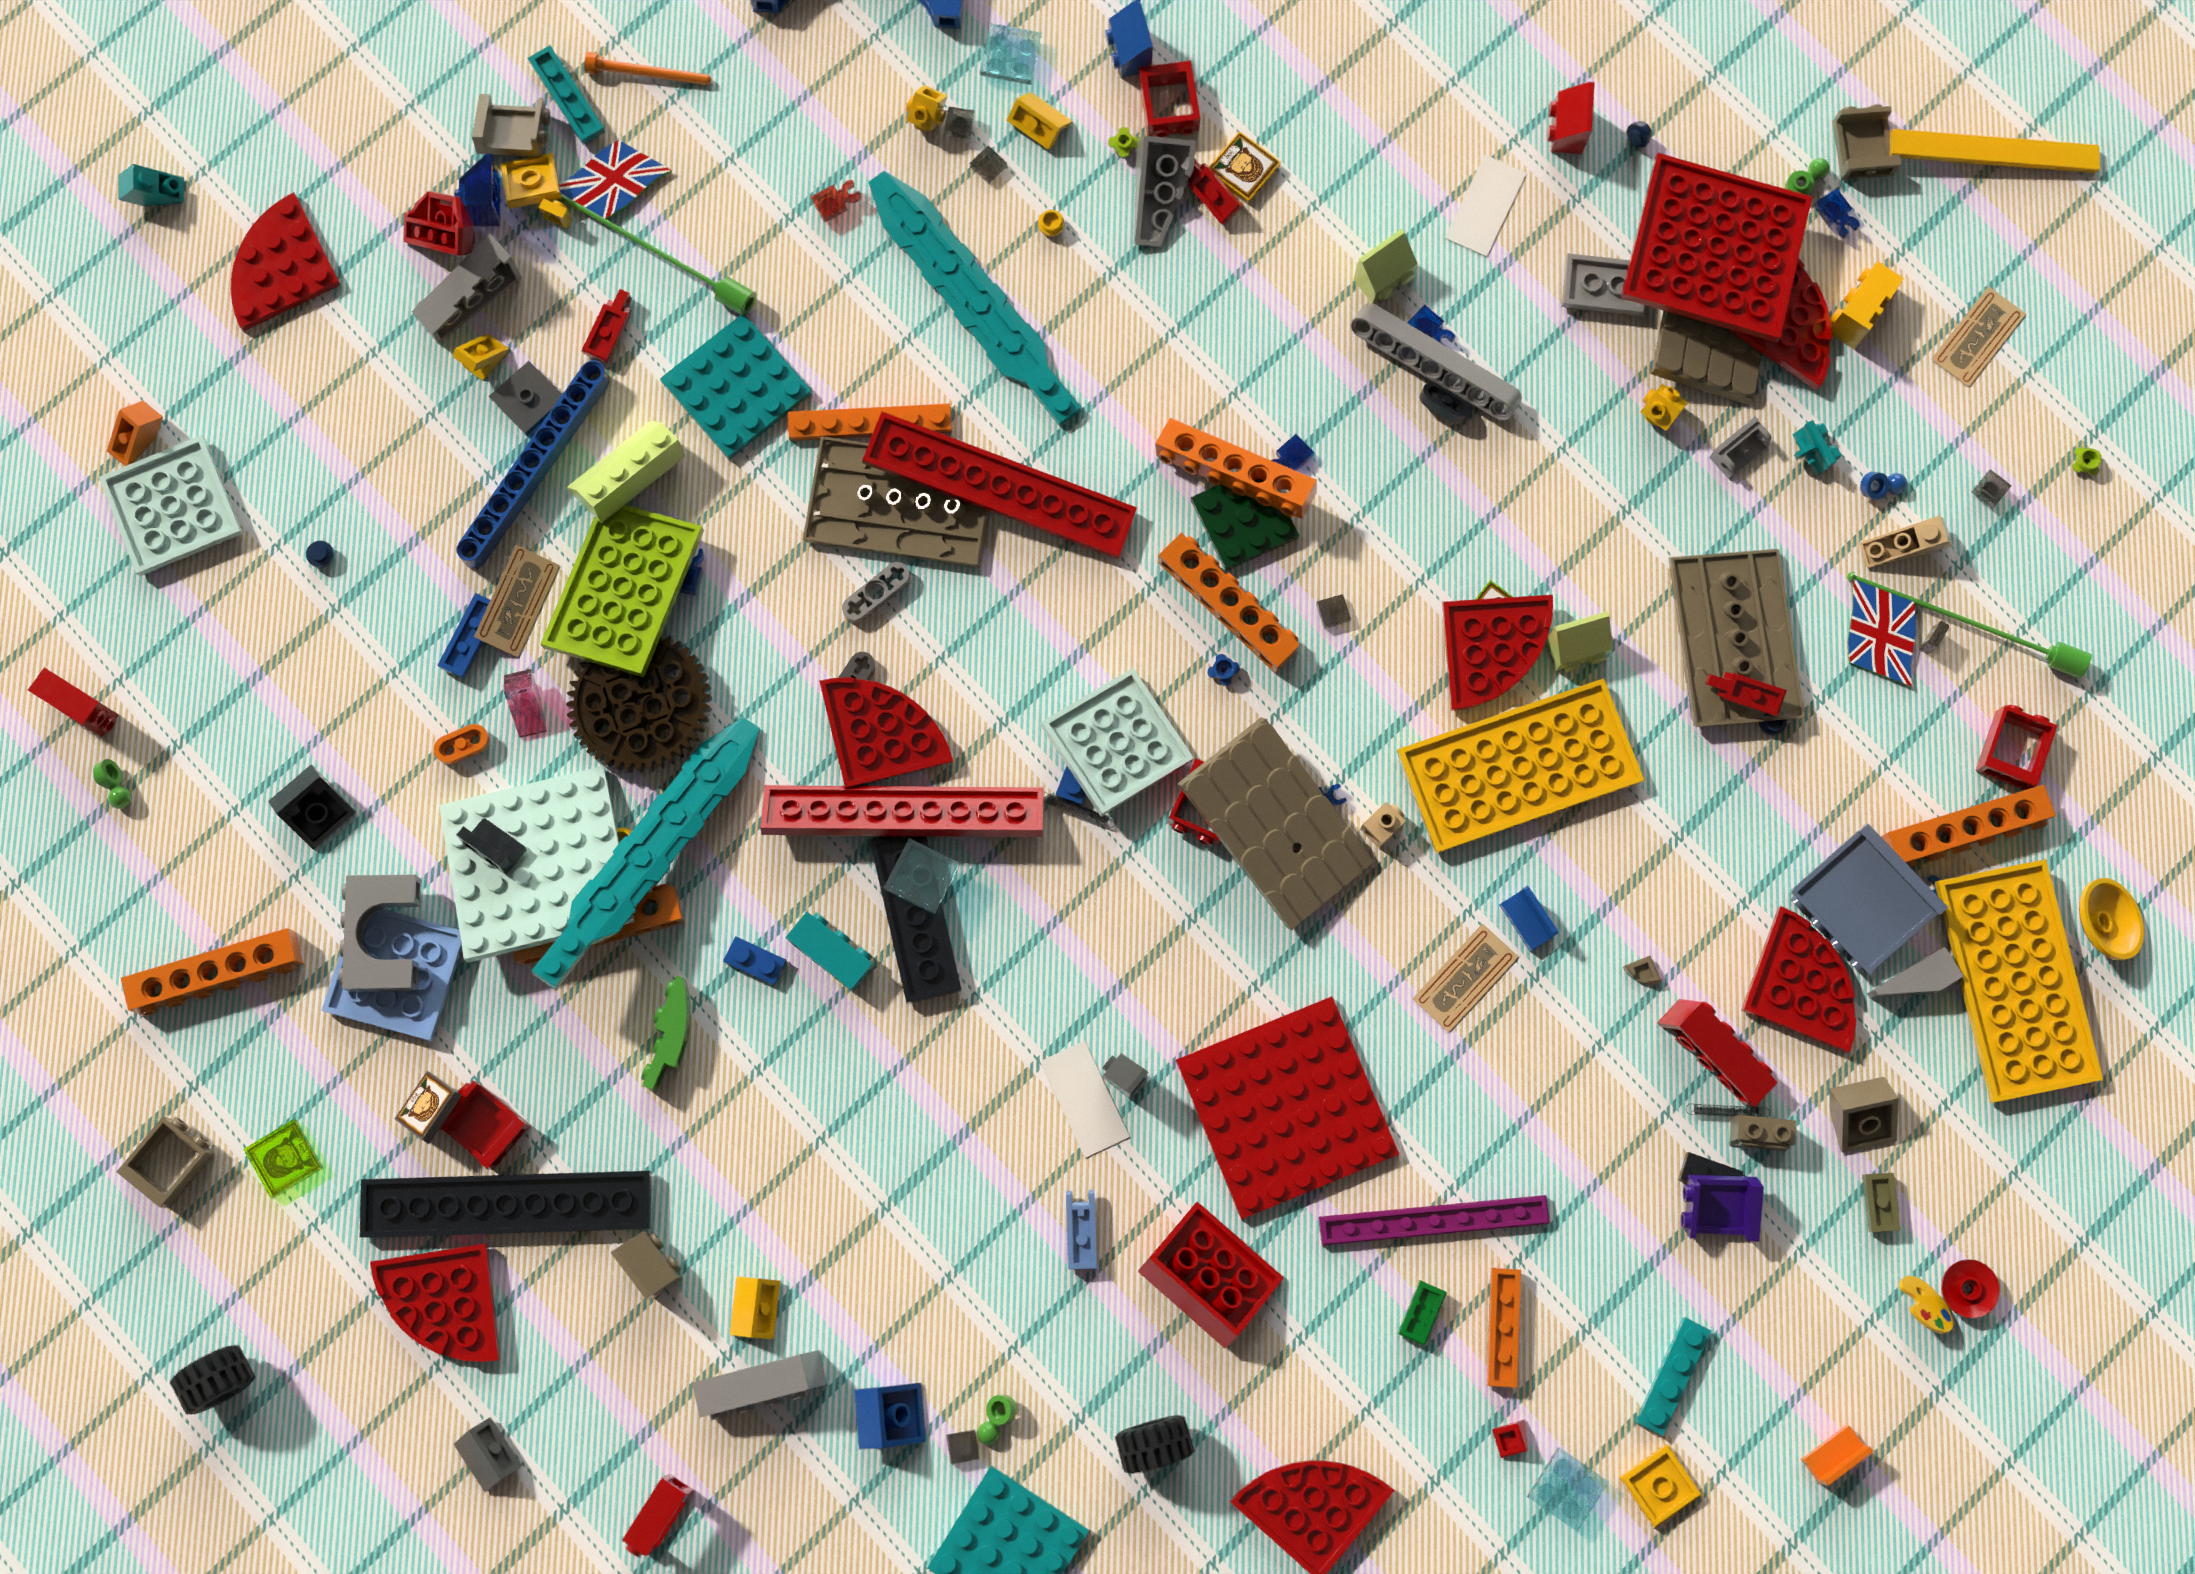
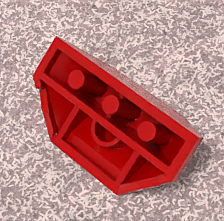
M427 191L415 203L413 209L408 210L404 214L403 242L463 256L473 251V244L475 242L474 225L460 197Z

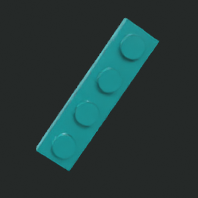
M551 45L528 57L530 65L582 145L605 133L603 125Z
M1686 1317L1682 1318L1635 1419V1423L1660 1436L1664 1435L1710 1336L1711 1330Z

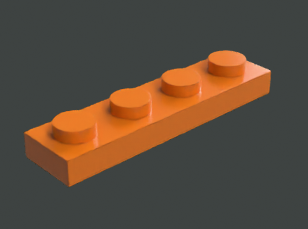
M1491 1268L1487 1386L1517 1388L1521 1270Z

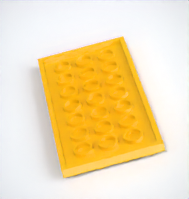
M1604 678L1402 747L1396 751L1435 854L1644 781Z
M2046 859L1934 882L1938 897L1948 906L1942 914L1954 961L1964 975L1959 981L1990 1103L2103 1080Z

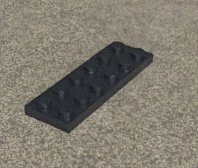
M885 836L870 840L906 1003L910 1004L961 992L962 989L927 836Z

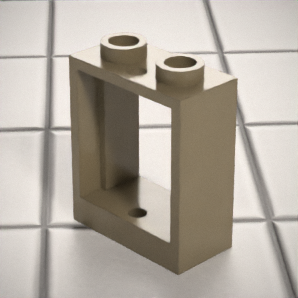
M162 1117L116 1171L159 1208L170 1209L215 1155L208 1148L211 1144L198 1134L195 1137L187 1131L189 1126L178 1117L173 1119ZM172 1131L199 1155L167 1192L139 1168Z

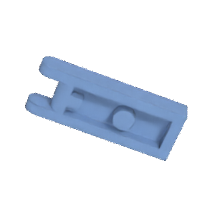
M1094 1190L1088 1191L1089 1202H1072V1191H1066L1068 1270L1097 1269Z

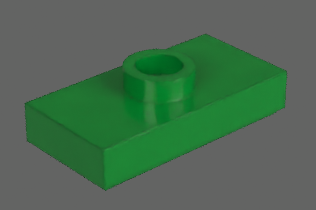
M1419 1280L1397 1334L1425 1346L1447 1292Z

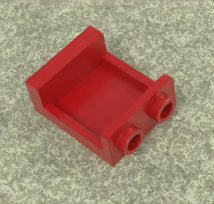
M472 1081L471 1084L466 1083L458 1091L462 1096L440 1129L479 1160L478 1162L486 1169L493 1171L530 1128V1125L483 1085Z

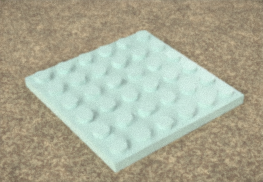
M604 766L439 805L464 960L469 963L555 942L567 928L572 900L589 880L594 879L613 855V850L620 843L607 773ZM486 818L523 844L527 851L505 875L462 844L456 834L463 826L472 832L479 822ZM633 915L626 924L635 922Z

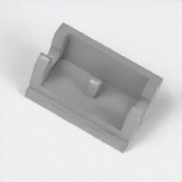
M1755 416L1720 444L1709 458L1730 479L1770 446L1768 441L1772 437Z

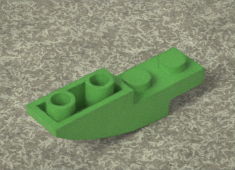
M678 975L675 981L671 980L665 991V996L668 998L664 1007L660 1006L654 1016L655 1029L664 1033L663 1038L658 1037L652 1051L655 1054L651 1064L645 1066L641 1079L644 1080L642 1086L655 1092L658 1091L668 1066L679 1070L688 1042L691 1013L687 981Z

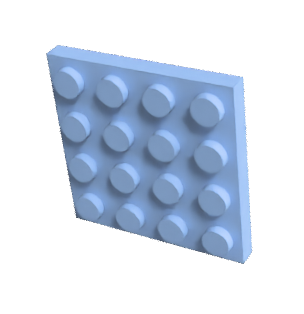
M382 909L368 920L364 928L363 941L365 948L375 959H412L418 962V991L348 992L343 990L342 985L338 981L339 969L343 968V957L339 955L321 1011L433 1042L462 952L460 931Z

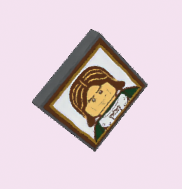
M426 1071L394 1119L422 1141L429 1144L462 1095L440 1078Z

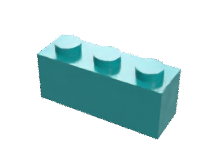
M806 911L785 938L854 993L875 967L870 961L873 957L863 948L859 947L856 950L848 943L851 939L840 930L834 933L826 927L829 922L816 912L814 915H811Z

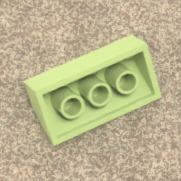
M650 421L567 486V489L602 523L682 460L685 454L678 438L661 422Z

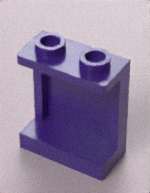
M1688 1175V1184L1683 1186V1200L1686 1202L1685 1212L1681 1213V1228L1685 1230L1690 1239H1696V1234L1744 1235L1747 1241L1759 1242L1764 1186L1757 1177Z

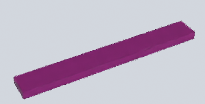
M1546 1195L1318 1217L1321 1246L1550 1224Z

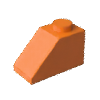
M144 401L120 409L107 452L124 466L132 464L156 439L163 416Z

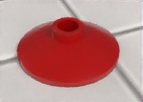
M1966 1259L1955 1262L1945 1271L1941 1282V1292L1945 1303L1953 1312L1963 1317H1982L1992 1311L1999 1299L2000 1287L1995 1273L1986 1264L1977 1260ZM1965 1283L1971 1287L1969 1294H1965L1963 1291Z

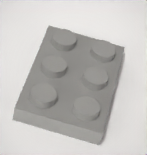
M1568 253L1565 261L1562 307L1642 316L1644 312L1643 304L1620 298L1630 260Z

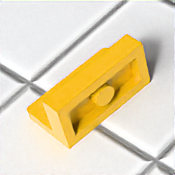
M1032 92L1016 99L1006 119L1010 124L1048 150L1053 148L1061 130L1070 126L1072 122L1071 119Z
M739 1276L736 1278L730 1335L774 1339L780 1280Z

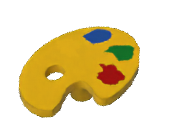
M1906 1276L1899 1281L1900 1290L1915 1300L1916 1304L1910 1307V1312L1922 1325L1939 1334H1946L1952 1330L1953 1318L1950 1310L1941 1296L1929 1284L1915 1276Z

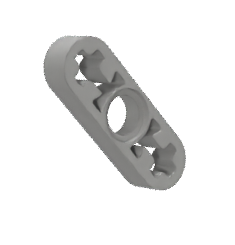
M901 562L891 563L849 596L842 605L845 619L851 623L862 622L905 588L910 581L908 567ZM893 571L898 573L903 571V580L894 579L890 582L892 589L888 590L886 583L882 579L885 578L888 583L893 578ZM872 587H882L884 595L880 599L870 598L868 592ZM864 595L865 600L871 606L867 607L866 603H864L859 608L861 612L859 615H856V613L849 614L851 611L849 606L852 604L855 607L863 603L861 596Z

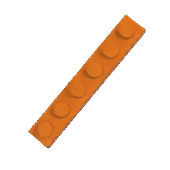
M950 403L788 412L789 440H820L821 436L836 439L871 437L881 411L939 433H952Z

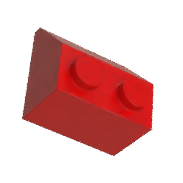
M1587 82L1558 91L1555 100L1550 101L1548 117H1552V126L1549 125L1547 131V142H1551L1550 152L1582 155L1592 133L1595 82Z

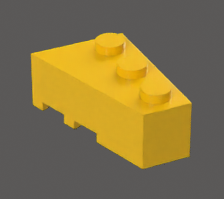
M1879 261L1871 269L1866 266L1857 279L1861 282L1857 289L1852 287L1843 299L1847 303L1843 310L1838 307L1830 318L1831 323H1833L1831 326L1832 336L1853 350L1870 331L1873 323L1880 316L1884 307L1904 280L1902 276Z

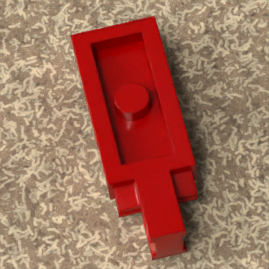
M1196 159L1194 160V169L1191 177L1188 179L1190 183L1188 186L1220 224L1226 225L1243 205L1211 167L1206 163L1200 165Z
M619 289L614 301L608 300L606 304H603L582 348L584 355L608 364L630 318L632 310L628 307L632 297L629 292Z
M1725 672L1723 678L1708 674L1705 683L1706 685L1718 688L1717 696L1723 697L1725 700L1774 716H1778L1787 692L1785 689Z

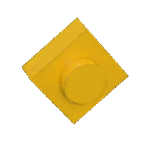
M543 198L539 206L543 218L568 229L572 222L568 208L559 201L553 200V202H550Z

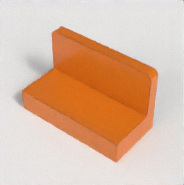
M1845 1425L1801 1458V1461L1818 1484L1828 1486L1874 1451L1870 1446L1863 1445L1850 1425Z

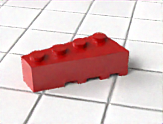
M1678 999L1657 1024L1664 1030L1671 1028L1678 1035L1675 1039L1676 1042L1683 1048L1686 1047L1690 1051L1696 1052L1698 1054L1696 1060L1703 1067L1713 1073L1715 1071L1719 1073L1716 1079L1742 1104L1756 1107L1778 1083L1771 1075L1773 1073L1771 1068L1762 1061H1757L1753 1056V1049L1745 1042H1740L1734 1036V1029L1726 1022H1721L1715 1016L1716 1010L1709 1003Z

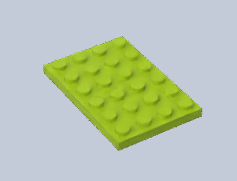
M628 505L621 507L602 523L594 517L540 645L547 650L644 677L704 533L703 527Z

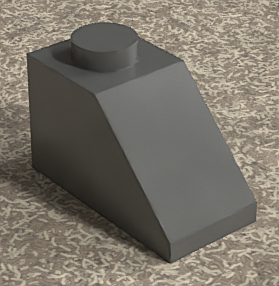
M1122 1053L1117 1058L1112 1055L1102 1067L1106 1071L1103 1074V1078L1128 1099H1130L1148 1075L1146 1069Z

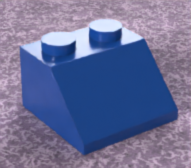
M1134 0L1109 18V26L1105 30L1107 45H1112L1114 53H1111L1113 68L1119 69L1121 78L1138 75L1139 67L1152 65L1153 44L1141 0Z
M921 1383L854 1390L859 1449L887 1448L926 1442Z

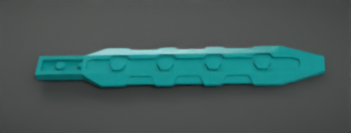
M886 171L871 179L868 183L883 228L899 248L904 249L922 271L921 275L932 289H936L954 311V316L961 325L972 333L987 352L986 356L1003 376L1026 385L1059 427L1081 411L1079 404L1048 367L1043 340L1029 323L1023 321L1007 301L1005 293L996 283L989 279L976 263L975 256L964 243L959 242L942 221L943 217L928 198Z
M742 717L702 742L682 765L681 772L647 808L648 812L629 836L624 837L613 850V855L594 879L589 880L572 900L568 926L532 969L534 976L557 990L592 945L619 933L635 913V907L655 883H659L670 869L672 861L688 841L693 840L704 827V821L723 798L728 797L744 777L760 732L758 726Z

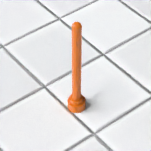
M586 52L584 60V72L587 74L596 75L597 72L602 73L604 70L701 85H710L712 82V78L708 74L604 60L598 53Z

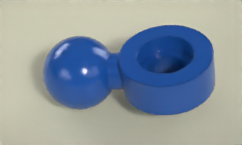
M1872 471L1862 478L1860 490L1864 497L1879 500L1888 492L1894 495L1903 493L1907 488L1908 482L1906 477L1900 473H1893L1887 477L1883 473Z

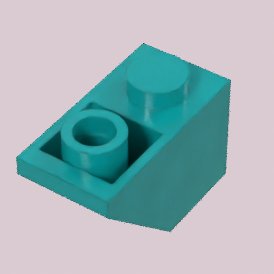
M132 164L118 175V200L140 206L184 203V177Z

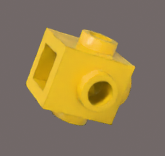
M923 85L915 91L914 96H911L907 103L906 111L909 113L906 121L914 124V127L918 130H933L936 126L941 125L945 119L946 110H944L948 95Z
M1662 384L1656 391L1651 388L1642 400L1645 406L1640 412L1645 415V419L1650 424L1658 425L1667 431L1687 406L1688 402L1680 397L1677 390Z

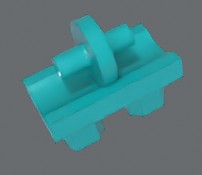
M1813 420L1809 421L1792 434L1800 449L1794 454L1796 460L1805 458L1816 476L1837 462L1836 460L1842 455L1838 447L1834 445L1828 447L1824 439L1828 436V430L1824 423L1815 424Z

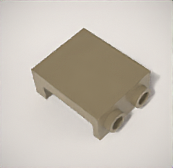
M479 94L472 132L476 153L540 157L542 146L545 147L547 143L545 127L550 124L551 119L550 109H546L544 99L538 98L536 107L493 105L490 94Z
M1875 104L1867 108L1857 109L1854 106H1849L1837 113L1832 124L1841 180L1894 176L1901 166L1900 155L1890 156L1888 117L1892 112L1891 106L1882 107L1880 104Z

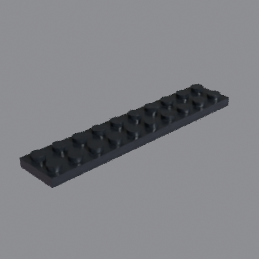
M651 1171L361 1179L359 1238L651 1229Z

